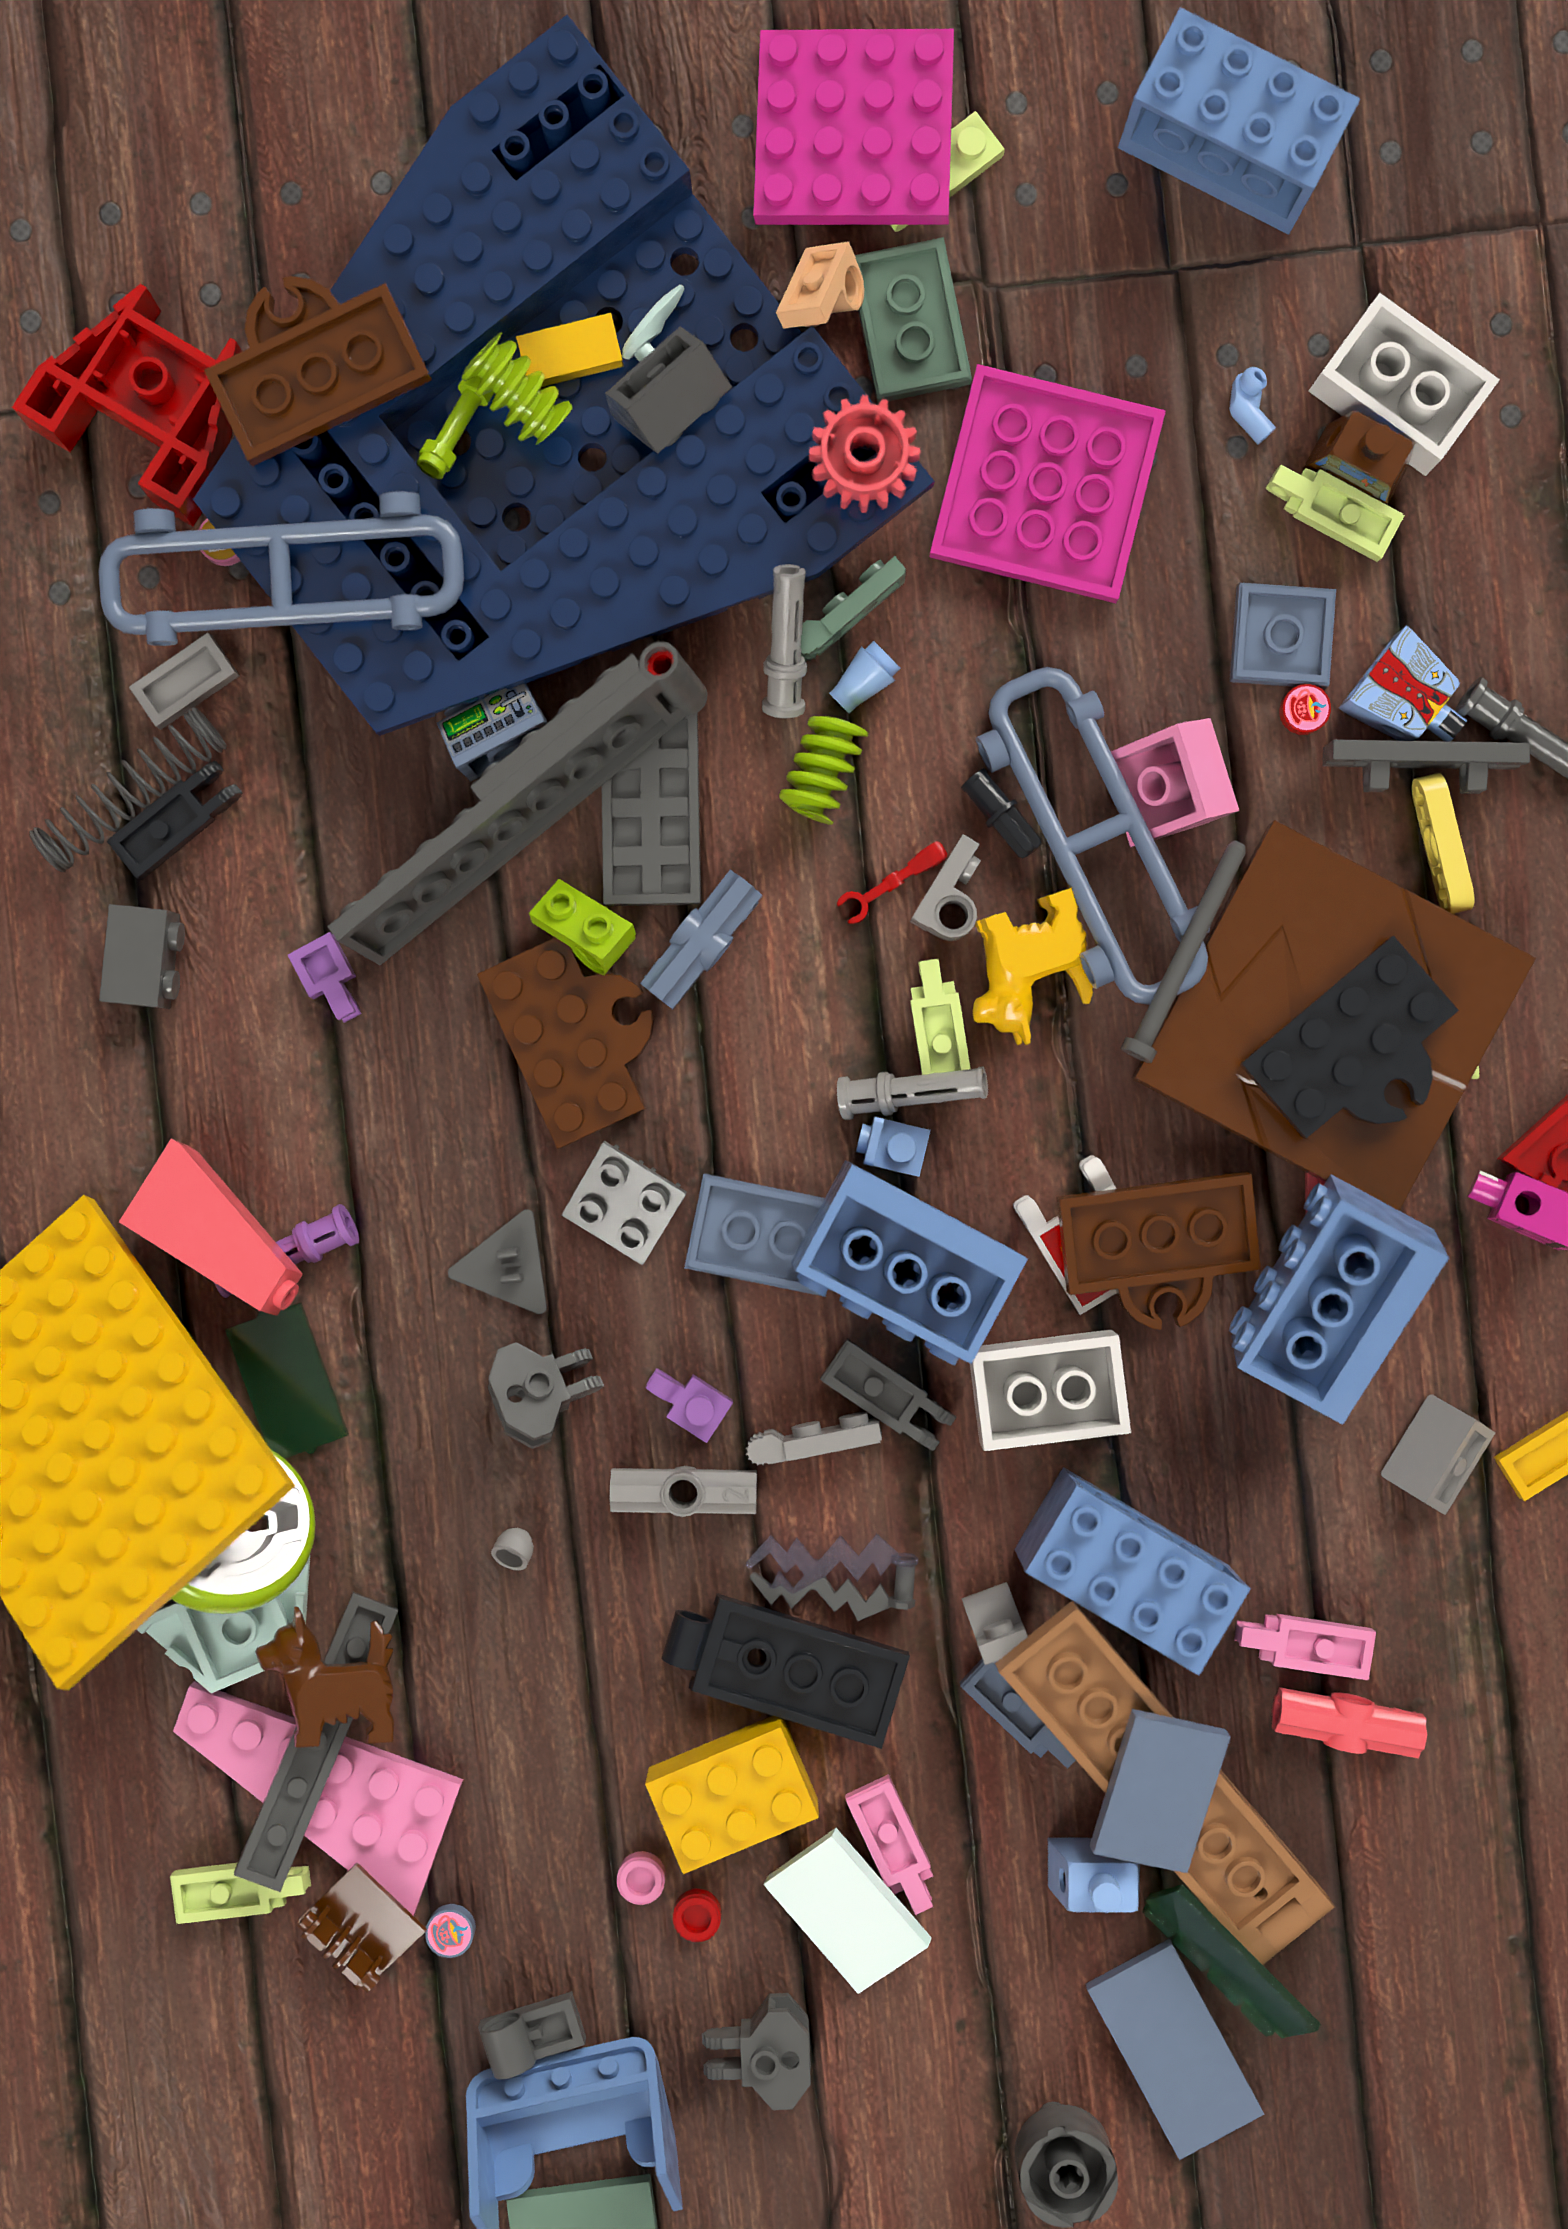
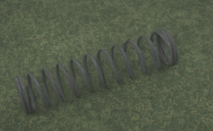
M192 707L191 710H188V713H184V718L202 744L207 757L192 747L172 725H168V729L186 754L192 769L179 761L157 737H153V741L171 766L177 781L166 775L142 749H137V752L156 778L162 793L152 788L133 770L127 761L122 760L123 766L141 790L146 805L132 796L115 779L111 772H107V777L120 792L129 808L131 816L118 809L100 791L96 784H91V788L110 812L116 828L104 822L88 807L80 796L76 795L75 799L85 809L95 824L101 838L100 840L84 830L64 807H60L61 813L73 825L80 836L85 851H81L71 844L49 819H45L46 825L58 837L65 848L70 863L60 847L45 831L38 827L29 830V836L33 844L50 865L60 872H66V869H70L74 865V857L71 850L80 855H88L89 845L85 837L98 844L104 843V833L100 824L112 832H118L120 823L115 812L124 819H134L135 811L130 800L139 807L146 809L150 805V799L145 788L159 797L165 793V786L160 776L169 783L177 785L181 777L174 763L188 773H196V765L189 750L199 759L211 762V752L204 738L217 752L223 753V750L227 749L223 738L200 710Z

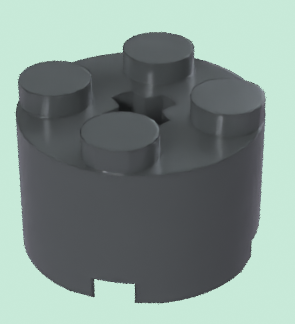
M1048 2102L1042 2105L1039 2111L1034 2113L1023 2124L1015 2143V2162L1022 2193L1030 2210L1038 2218L1050 2225L1060 2228L1074 2227L1073 2223L1083 2222L1088 2219L1089 2223L1103 2216L1110 2208L1118 2189L1117 2167L1108 2135L1102 2124L1092 2114L1082 2108L1058 2102Z

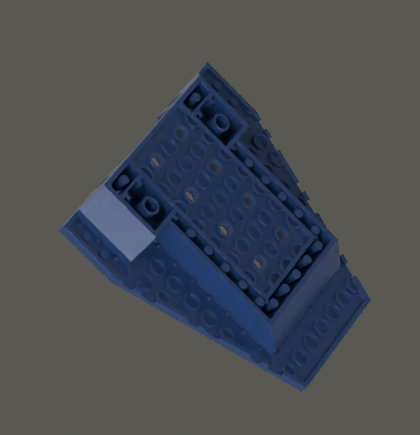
M566 15L449 108L330 290L338 303L342 304L386 283L432 380L254 466H251L247 461L236 436H234L193 501L215 529L381 518L379 496L381 494L412 492L420 495L421 515L440 517L453 526L459 534L463 552L464 582L462 593L456 604L446 612L422 617L421 629L395 630L392 629L391 619L292 625L373 730L381 736L434 717L436 713L463 703L467 705L484 699L486 695L505 688L508 690L581 664V661L610 650L614 652L631 645L630 643L652 635L655 637L728 611V608L757 597L761 599L774 594L773 569L777 566L797 565L800 566L799 569L804 568L806 571L805 582L816 579L934 487L935 481L919 461L908 463L916 468L917 471L914 481L901 479L906 488L905 495L899 498L892 492L888 493V506L885 509L878 505L876 499L869 501L867 513H861L859 501L853 499L846 509L841 508V494L838 492L829 498L824 496V487L827 479L822 481H814L813 469L821 463L809 461V448L821 446L813 440V430L815 427L826 429L824 413L827 410L836 415L841 411L842 400L847 399L852 406L860 404L862 395L867 394L813 326L803 333L798 327L783 329L776 314L780 305L693 195L689 168L571 18ZM689 254L695 257L699 264L694 273L682 276L673 271L671 267L672 262L679 255ZM678 285H683L685 290L676 307L666 319L662 332L650 344L655 349L681 326L705 344L732 386L720 398L718 404L712 410L700 415L683 431L681 437L675 443L665 447L657 454L618 423L609 411L605 393L640 363L635 356L631 359L622 358L624 367L546 386V388L555 386L558 389L559 394L554 405L563 401H569L572 404V410L563 422L539 444H536L537 438L535 436L520 442L518 436L524 425L521 421L508 427L504 425L510 410L507 406L494 412L489 409L496 395L494 393L487 406H478L463 432L471 437L470 448L466 453L456 455V461L449 472L445 473L442 479H435L426 475L416 463L420 456L419 451L425 441L437 438L462 395L458 390V385L462 380L461 377L465 368L476 354L500 332L502 334L497 345L509 340H513L516 343L517 348L511 359L515 360L521 357L516 336L611 313L623 320L621 329L616 333L622 356L624 344L638 324L664 295ZM747 329L754 332L758 337L757 345L753 349L744 352L735 349L730 341L737 331ZM866 445L864 447L858 446L851 453L860 462H870L877 457L876 451ZM597 448L606 454L607 459L601 469L588 471L581 467L580 458L588 449ZM514 508H524L531 514L529 525L521 531H512L505 526V517ZM433 536L289 545L293 605L386 599L395 595L431 596L439 592L443 586L442 546L438 539ZM269 546L231 548L272 600Z

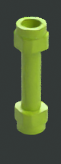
M479 376L465 382L463 380L460 381L458 390L462 395L435 440L427 439L419 451L420 456L416 463L423 473L432 478L442 479L445 473L450 471L456 461V456L452 452L478 406H487L494 395L493 391L480 397L475 394L481 382Z

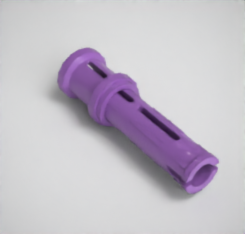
M342 1204L333 1207L332 1213L309 1224L305 1221L296 1224L292 1230V1235L276 1241V1243L294 1264L304 1260L307 1263H316L322 1260L324 1253L346 1243L349 1246L359 1243V1234L351 1215ZM214 1282L217 1290L224 1298L232 1294Z

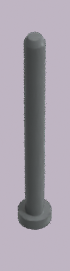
M1232 841L1227 845L1134 1038L1125 1037L1120 1049L1132 1057L1147 1063L1153 1062L1157 1051L1152 1048V1045L1246 854L1244 844Z

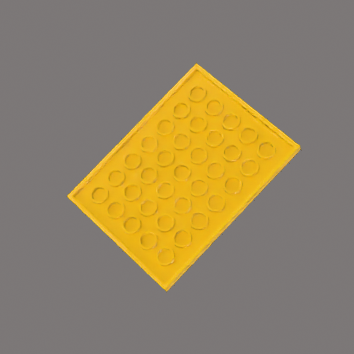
M86 1195L79 1198L0 1270V1597L56 1688L69 1690L296 1487L94 1199Z

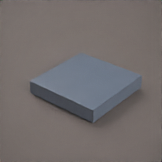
M1239 583L1236 586L1230 682L1291 687L1312 684L1321 689H1326L1330 683L1336 589Z

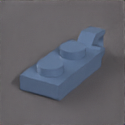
M982 1658L959 1682L962 1689L1030 1754L1034 1752L1041 1758L1049 1751L1068 1769L1076 1759L998 1672L995 1665L997 1661L985 1665Z

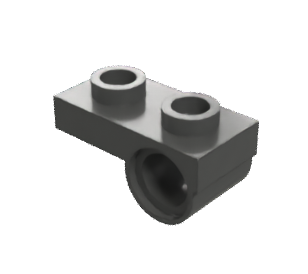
M573 1992L481 2019L478 2026L495 2079H508L518 2076L529 2070L537 2059L583 2046L586 2041V2034Z

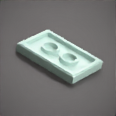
M834 1828L769 1874L763 1884L858 1994L928 1948L932 1937L837 1828Z

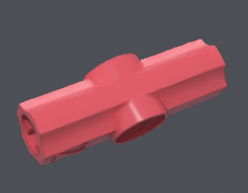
M1279 1687L1276 1696H1274L1272 1729L1275 1732L1321 1740L1329 1747L1356 1754H1364L1367 1749L1419 1759L1421 1752L1425 1749L1427 1739L1426 1717L1421 1713L1378 1706L1369 1699L1341 1692L1331 1693V1697Z

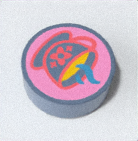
M457 1904L443 1905L431 1915L426 1926L425 1937L428 1946L437 1955L445 1958L460 1956L468 1950L473 1941L476 1931L475 1920L472 1914L463 1906Z

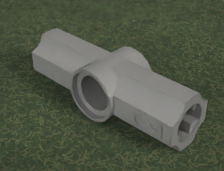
M686 1465L676 1467L675 1469H611L610 1512L672 1513L680 1517L691 1516L694 1513L756 1514L757 1470L696 1469ZM678 1480H688L696 1487L697 1496L688 1502L679 1501L672 1495L671 1485Z

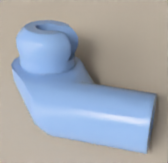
M1250 367L1244 373L1238 374L1234 380L1229 409L1231 416L1259 445L1276 427L1259 409L1262 389L1267 386L1266 375L1261 369Z

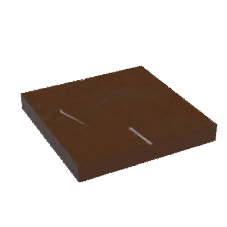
M1274 820L1268 825L1205 942L1208 954L1207 971L1199 983L1191 989L1176 995L1152 1045V1048L1157 1051L1153 1062L1141 1061L1131 1079L1316 1178L1326 1182L1330 1174L1400 1211L1536 958ZM1394 935L1459 1010L1421 1042L1431 1059L1433 1080L1428 1097L1423 1105L1418 1106L1410 1100L1408 1086L1403 1081L1394 1079L1386 1085L1384 1097L1392 1107L1403 1109L1407 1116L1406 1119L1399 1122L1373 1124L1356 1119L1342 1108L1308 1138L1303 1139L1239 1064Z

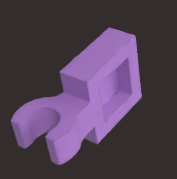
M331 932L288 954L310 998L315 999L324 994L337 1020L342 1019L344 1023L361 1014L357 1003L344 985L345 982L353 979L356 975L339 942Z
M656 1368L646 1383L647 1390L673 1404L666 1417L706 1443L733 1404L731 1398L692 1374L684 1386L662 1370Z

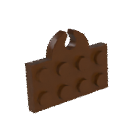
M295 276L283 277L285 289L289 295L297 298L299 302L296 312L287 318H279L274 315L275 300L265 286L256 294L247 309L245 333L249 349L204 370L241 449L251 466L263 462L432 380L386 283L339 304L328 288L312 279Z
M557 938L548 940L477 974L557 1149L647 1109L627 1064L642 1054L651 1039L654 1023L653 1010L641 1012L637 1021L631 1025L620 1024L614 1016V1007L620 999L626 997L638 999L645 994L639 986L620 975L606 973L605 975L595 974L586 977L571 947Z
M1248 1172L1056 1197L1066 1291L1068 1294L1076 1295L1115 1289L1119 1303L1131 1317L1152 1329L1161 1330L1162 1320L1154 1309L1155 1301L1161 1294L1172 1292L1177 1295L1178 1306L1173 1313L1175 1324L1182 1327L1189 1324L1203 1312L1212 1295L1213 1276L1261 1270L1252 1174Z

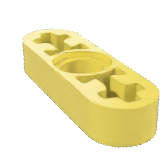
M1441 773L1415 778L1412 782V796L1439 905L1452 914L1471 910L1474 907L1475 901L1474 890L1447 782Z

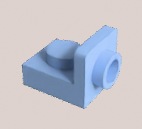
M873 1117L871 1126L862 1124L856 1152L865 1154L863 1164L919 1177L930 1130Z

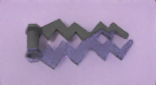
M877 1533L859 1555L840 1535L820 1559H814L798 1537L786 1553L774 1537L770 1535L746 1562V1567L752 1568L771 1553L785 1573L796 1564L804 1574L793 1587L780 1570L773 1584H770L758 1573L753 1572L750 1575V1579L771 1605L782 1594L792 1609L809 1590L814 1589L834 1612L848 1601L858 1621L891 1607L905 1610L915 1607L913 1593L915 1565L918 1564V1557L914 1554L898 1553ZM840 1560L857 1581L872 1563H874L880 1576L890 1563L896 1565L894 1595L889 1597L880 1583L870 1597L865 1600L849 1578L835 1592L826 1575Z

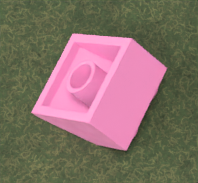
M1211 718L1178 723L1111 751L1154 840L1201 826L1239 811ZM1126 832L1130 847L1135 846L1129 833Z

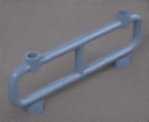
M412 492L381 494L379 496L381 518L176 531L175 513L171 510L141 509L134 512L135 534L114 540L106 547L100 558V600L103 613L113 627L127 634L146 635L147 644L154 646L178 644L177 632L391 619L392 629L416 630L422 628V617L444 613L454 606L459 599L464 582L462 546L459 534L449 522L437 516L421 515L420 495ZM425 535L433 536L441 543L444 582L441 590L434 595H395L386 599L294 605L292 603L290 544ZM269 546L272 606L186 612L149 611L140 615L129 614L122 606L119 570L122 561L128 556Z
M1045 667L1033 670L1007 682L997 689L993 695L988 712L993 730L976 737L979 753L991 773L1008 765L1011 766L1069 888L1072 889L1076 903L1097 946L1079 954L1082 967L1091 985L1097 989L1114 981L1125 997L1135 1003L1150 1005L1161 981L1152 985H1143L1135 979L1076 855L1128 832L1170 917L1172 930L1179 942H1181L1198 906L1188 910L1096 722V720L1104 717V709L1098 695L1093 690L1083 694L1072 676L1061 669ZM1043 687H1053L1062 695L1068 716L1073 726L1079 730L1119 812L1118 815L1069 837H1066L1008 716V707L1011 702ZM1204 941L1177 995L1199 983L1207 971L1208 954Z

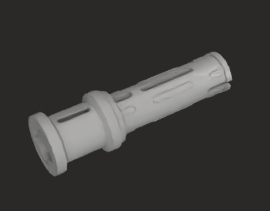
M780 565L773 569L771 654L767 656L763 663L764 673L768 675L767 697L762 700V710L767 715L777 718H794L805 712V701L801 698L802 677L807 673V663L804 657L801 656V635L806 571L804 568L799 569L800 566Z
M983 1066L976 1069L895 1078L892 1073L880 1072L877 1078L851 1081L848 1076L838 1078L837 1081L838 1107L844 1120L853 1119L854 1114L881 1111L884 1116L892 1115L901 1106L941 1103L980 1097L982 1099L988 1096L987 1075Z

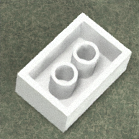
M1379 293L1308 392L1342 416L1351 411L1360 412L1410 439L1415 446L1409 465L1426 476L1442 460L1500 379Z
M1112 1330L982 1345L973 1363L970 1364L979 1442L984 1451L1131 1433L1119 1335Z

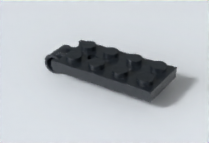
M718 1593L714 1601L716 1608L712 1620L691 1611H675L661 1659L677 1668L696 1671L695 1677L691 1676L688 1688L691 1691L882 1749L910 1658L909 1651ZM754 1648L762 1649L766 1654V1660L761 1665H754L748 1660V1653Z

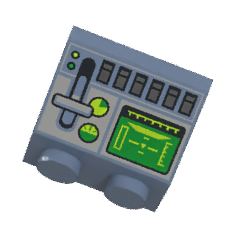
M525 683L508 690L505 688L491 693L473 704L466 705L463 703L447 709L444 712L446 718L437 722V725L456 768L470 781L481 777L483 771L488 766L502 761L518 748L521 740L527 734L540 730L548 722L528 684Z

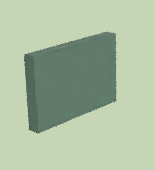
M944 237L855 255L864 282V299L858 312L877 404L883 399L893 401L971 385L972 376Z
M651 2174L529 2189L517 2197L506 2199L510 2229H658Z

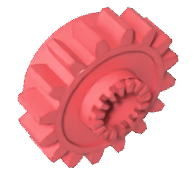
M862 395L860 404L851 406L847 399L841 401V411L835 415L829 410L824 413L826 429L815 427L813 430V440L821 446L809 448V461L821 463L813 469L814 481L827 479L824 487V496L826 498L838 492L841 494V508L846 509L853 499L859 501L861 513H867L869 501L876 499L878 505L885 509L888 506V493L892 492L899 498L905 495L906 488L901 479L914 481L917 469L908 463L919 460L920 448L909 446L916 439L917 431L915 427L904 429L903 423L906 413L903 410L893 414L888 410V400L883 399L879 405L870 404L867 395ZM866 445L876 451L877 457L870 462H860L851 453L858 446L864 447Z

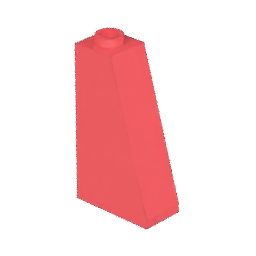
M171 1138L119 1223L257 1310L277 1316L281 1310L288 1308L294 1301L299 1290L297 1283L303 1273L199 1152Z

